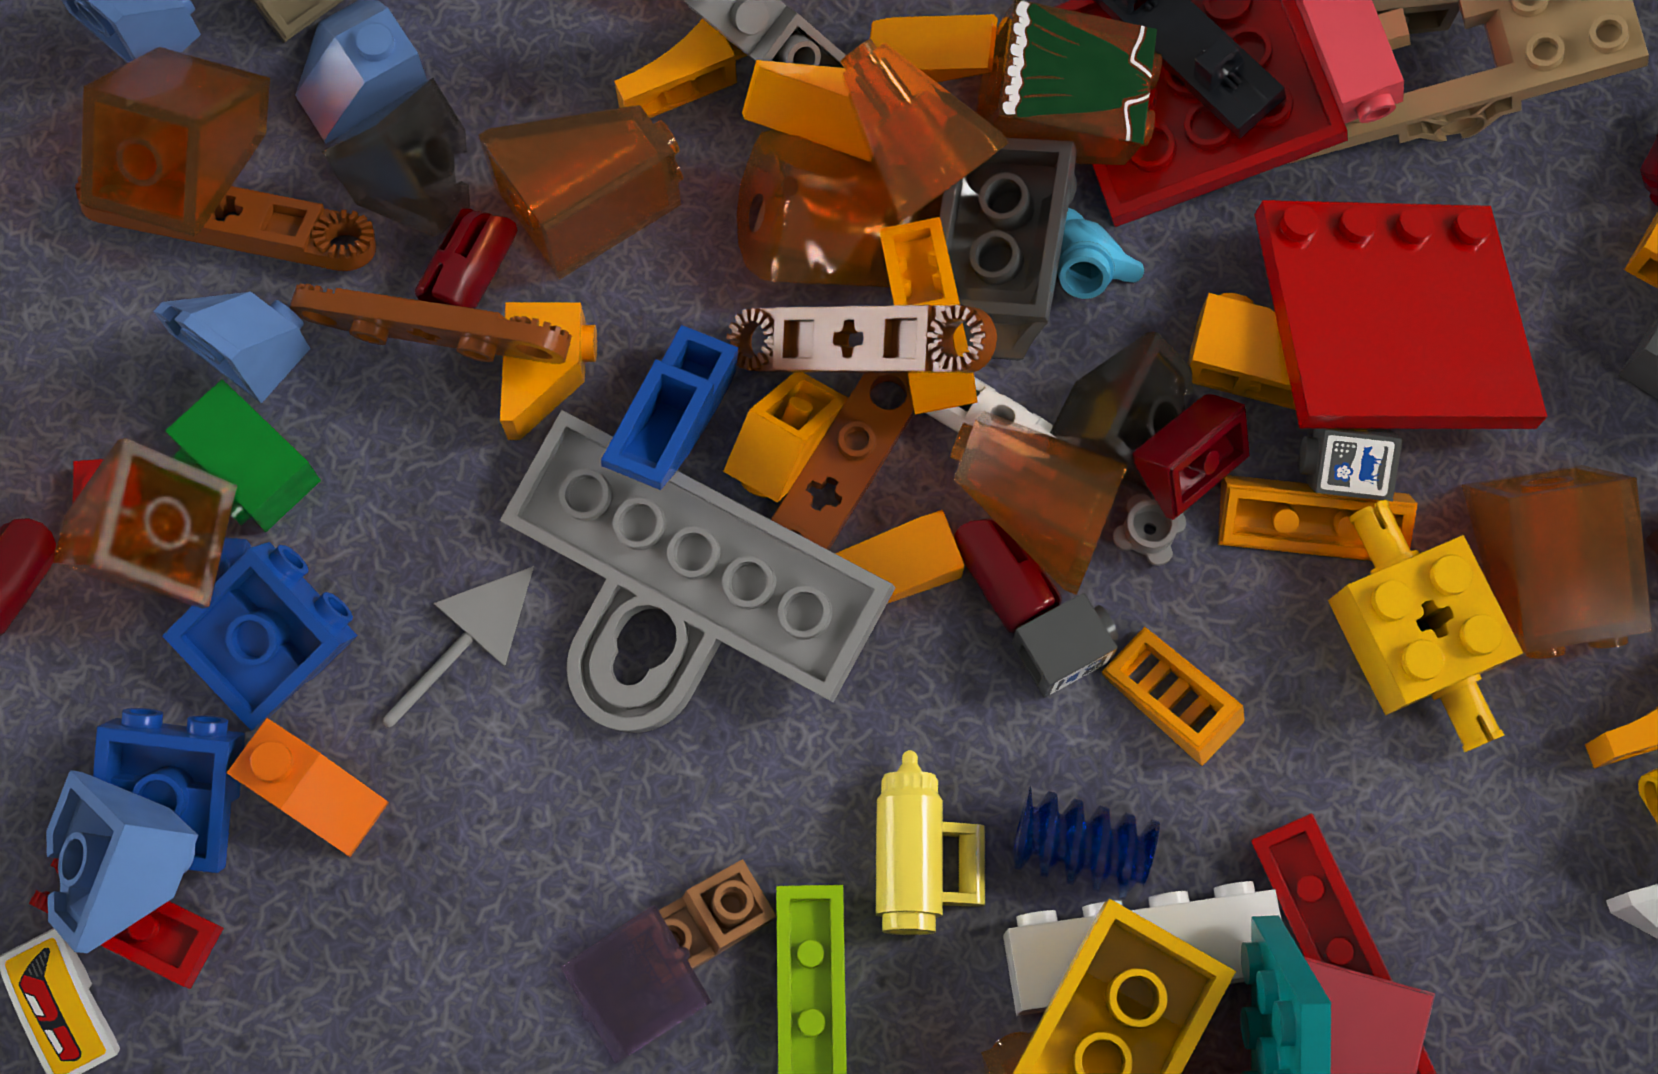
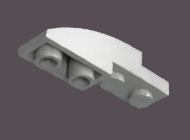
M682 0L691 10L754 62L756 60L862 70L802 16L787 7L780 0Z

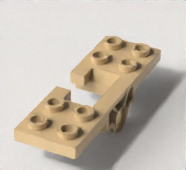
M1458 0L1465 29L1484 24L1495 68L1404 93L1403 102L1395 104V110L1389 115L1369 123H1361L1359 119L1346 123L1348 141L1290 163L1396 134L1400 143L1418 138L1442 142L1447 141L1446 135L1461 133L1462 139L1469 138L1481 132L1500 116L1521 111V100L1648 66L1649 54L1633 0ZM1403 8L1378 14L1392 50L1411 45Z

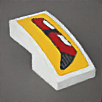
M54 928L0 955L2 979L25 1033L46 1074H82L118 1054L120 1047L89 990L92 983L77 953L73 951Z

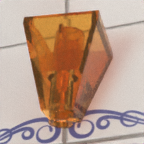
M869 39L840 61L846 70L842 75L846 92L889 212L897 225L910 218L1009 144L1001 131L886 43L877 48L873 41Z
M127 438L119 439L65 514L53 563L102 581L201 609L210 607L237 485Z

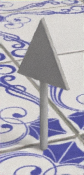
M534 566L433 603L460 627L464 633L384 716V726H394L473 641L477 642L501 664L506 665Z

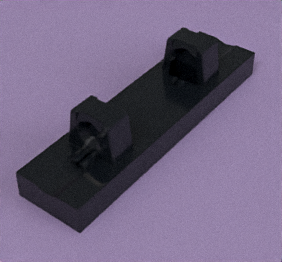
M1093 0L1136 41L1139 38L1141 26H1145L1140 45L1143 44L1146 37L1147 27L1157 29L1154 58L1239 139L1286 98L1285 88L1191 0H1147L1136 10H1134V4L1139 0Z

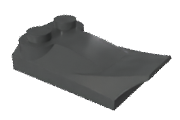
M953 135L940 219L960 305L976 307L985 311L995 325L997 342L992 359L1023 360L1037 335L1049 322L1068 206L1072 202L1077 190L1074 174L1077 149L1073 141ZM963 322L968 346H973V342H970V338H974V334H970L972 327H968L967 322Z

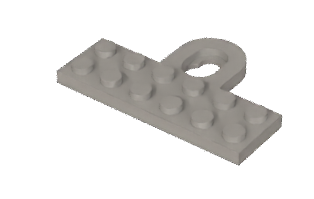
M561 410L500 521L606 578L579 627L568 652V684L576 703L582 711L595 722L617 731L641 733L660 728L673 720L686 707L721 642L834 702L896 587L892 583L679 471H676L666 485L659 490L601 466V458L613 436ZM659 609L666 612L676 627L677 640L672 654L664 663L649 669L642 681L635 685L620 683L613 673V663L619 652L617 638L623 627L633 615L642 610Z

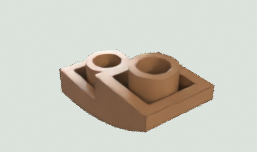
M742 859L689 888L680 899L625 928L622 937L627 944L650 929L677 977L680 978L758 931L777 916ZM648 933L639 938L645 950ZM651 934L649 935L647 950L656 944ZM638 940L634 941L633 943L637 945L638 954L640 955L644 951ZM634 945L629 946L630 951L635 947ZM658 946L647 952L661 978L672 971ZM636 948L631 952L633 956L636 954ZM646 954L639 957V967L642 971L647 970L648 965L651 963ZM653 969V971H652L653 975H657V973H656L655 970ZM645 972L644 975L647 981L651 982V974L649 972ZM672 972L662 980L666 983L675 976ZM673 979L672 981L667 983L666 986L676 981L677 979ZM661 980L650 985L654 992L664 988Z

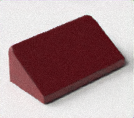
M1214 394L1203 395L1133 452L1135 465L1166 518L1172 520L1177 518L1250 456L1245 404Z

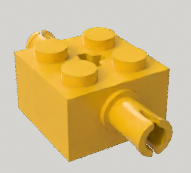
M1388 500L1375 503L1374 508L1370 505L1352 514L1349 520L1351 524H1354L1375 568L1370 571L1371 575L1346 585L1332 596L1328 602L1385 715L1431 696L1433 701L1441 700L1463 745L1464 752L1504 736L1477 682L1482 680L1480 674L1523 654V651L1464 535L1419 553L1418 550H1410L1389 508ZM1425 620L1431 629L1422 632L1416 621Z

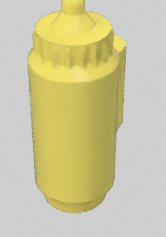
M908 750L902 755V765L897 772L884 774L881 781V794L877 799L876 916L882 917L883 933L927 935L936 933V918L943 916V905L985 906V826L981 824L943 822V800L938 794V779L935 774L923 772L918 765L917 754L912 750ZM943 836L959 837V893L943 892Z

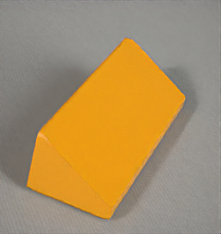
M1227 475L1221 480L1218 545L1371 561L1349 517L1370 505L1374 508V504L1382 500L1315 493L1306 483ZM1394 492L1393 502L1388 501L1390 504L1389 508L1410 548L1418 503L1410 494Z

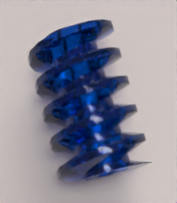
M1029 785L1013 844L1014 868L1021 871L1034 854L1039 856L1040 876L1047 878L1057 863L1062 862L1065 863L1066 883L1070 885L1076 882L1084 869L1091 870L1092 891L1100 892L1109 877L1113 876L1117 878L1118 898L1125 900L1136 883L1143 885V887L1146 884L1156 852L1160 822L1152 819L1147 823L1140 835H1137L1136 817L1132 813L1126 812L1115 827L1111 828L1110 810L1103 805H1100L1090 819L1086 821L1084 803L1081 799L1074 798L1061 814L1059 813L1058 796L1052 791H1048L1037 807L1033 806L1032 788Z

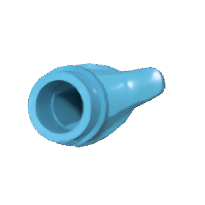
M1068 208L1057 271L1060 284L1068 294L1081 299H1089L1100 295L1112 279L1135 283L1143 277V263L1125 254L1119 244L1098 223L1085 220L1076 210Z

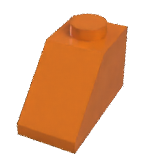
M268 718L265 719L226 772L243 786L349 857L352 856L389 803L320 752Z

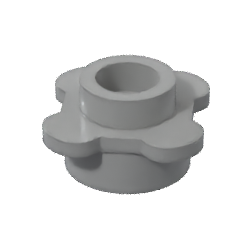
M1146 494L1132 496L1126 506L1128 516L1124 524L1114 530L1113 542L1121 551L1134 550L1145 555L1148 562L1154 566L1164 565L1172 558L1171 544L1176 534L1184 531L1186 518L1183 513L1174 520L1166 518L1155 499H1151ZM1152 525L1155 528V533L1152 535L1146 534L1144 526Z

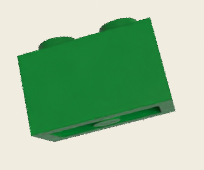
M223 379L165 430L180 448L172 458L198 484L209 477L222 490L214 499L241 526L251 518L266 533L321 481L309 462Z

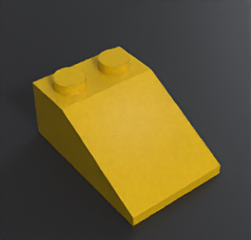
M1108 899L1102 905L1012 1074H1181L1236 971L1112 899Z

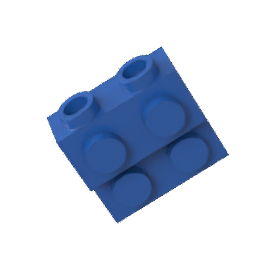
M270 542L249 548L162 635L251 731L260 727L266 718L269 719L306 682L314 679L358 636L348 626L353 620V616L346 604L329 592H324L320 596L303 578L308 573V566L300 555L286 545H279L275 548Z
M148 708L123 709L122 718H115L97 726L93 777L170 808L198 834V838L195 843L194 859L188 870L219 873L226 867L231 803L240 797L241 783L226 772L244 749L245 733L228 731V720L216 716L188 717L187 726L163 723L162 711Z

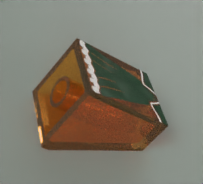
M1014 0L997 27L992 72L981 74L973 136L1073 141L1077 149L1075 163L1125 165L1141 146L1146 147L1149 144L1154 130L1155 112L1148 109L1150 90L1155 88L1162 66V55L1155 53L1157 29L1024 0Z

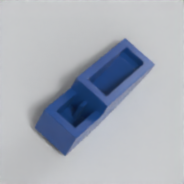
M681 325L662 361L655 359L601 458V466L661 490L687 458L726 394L736 373L738 347Z

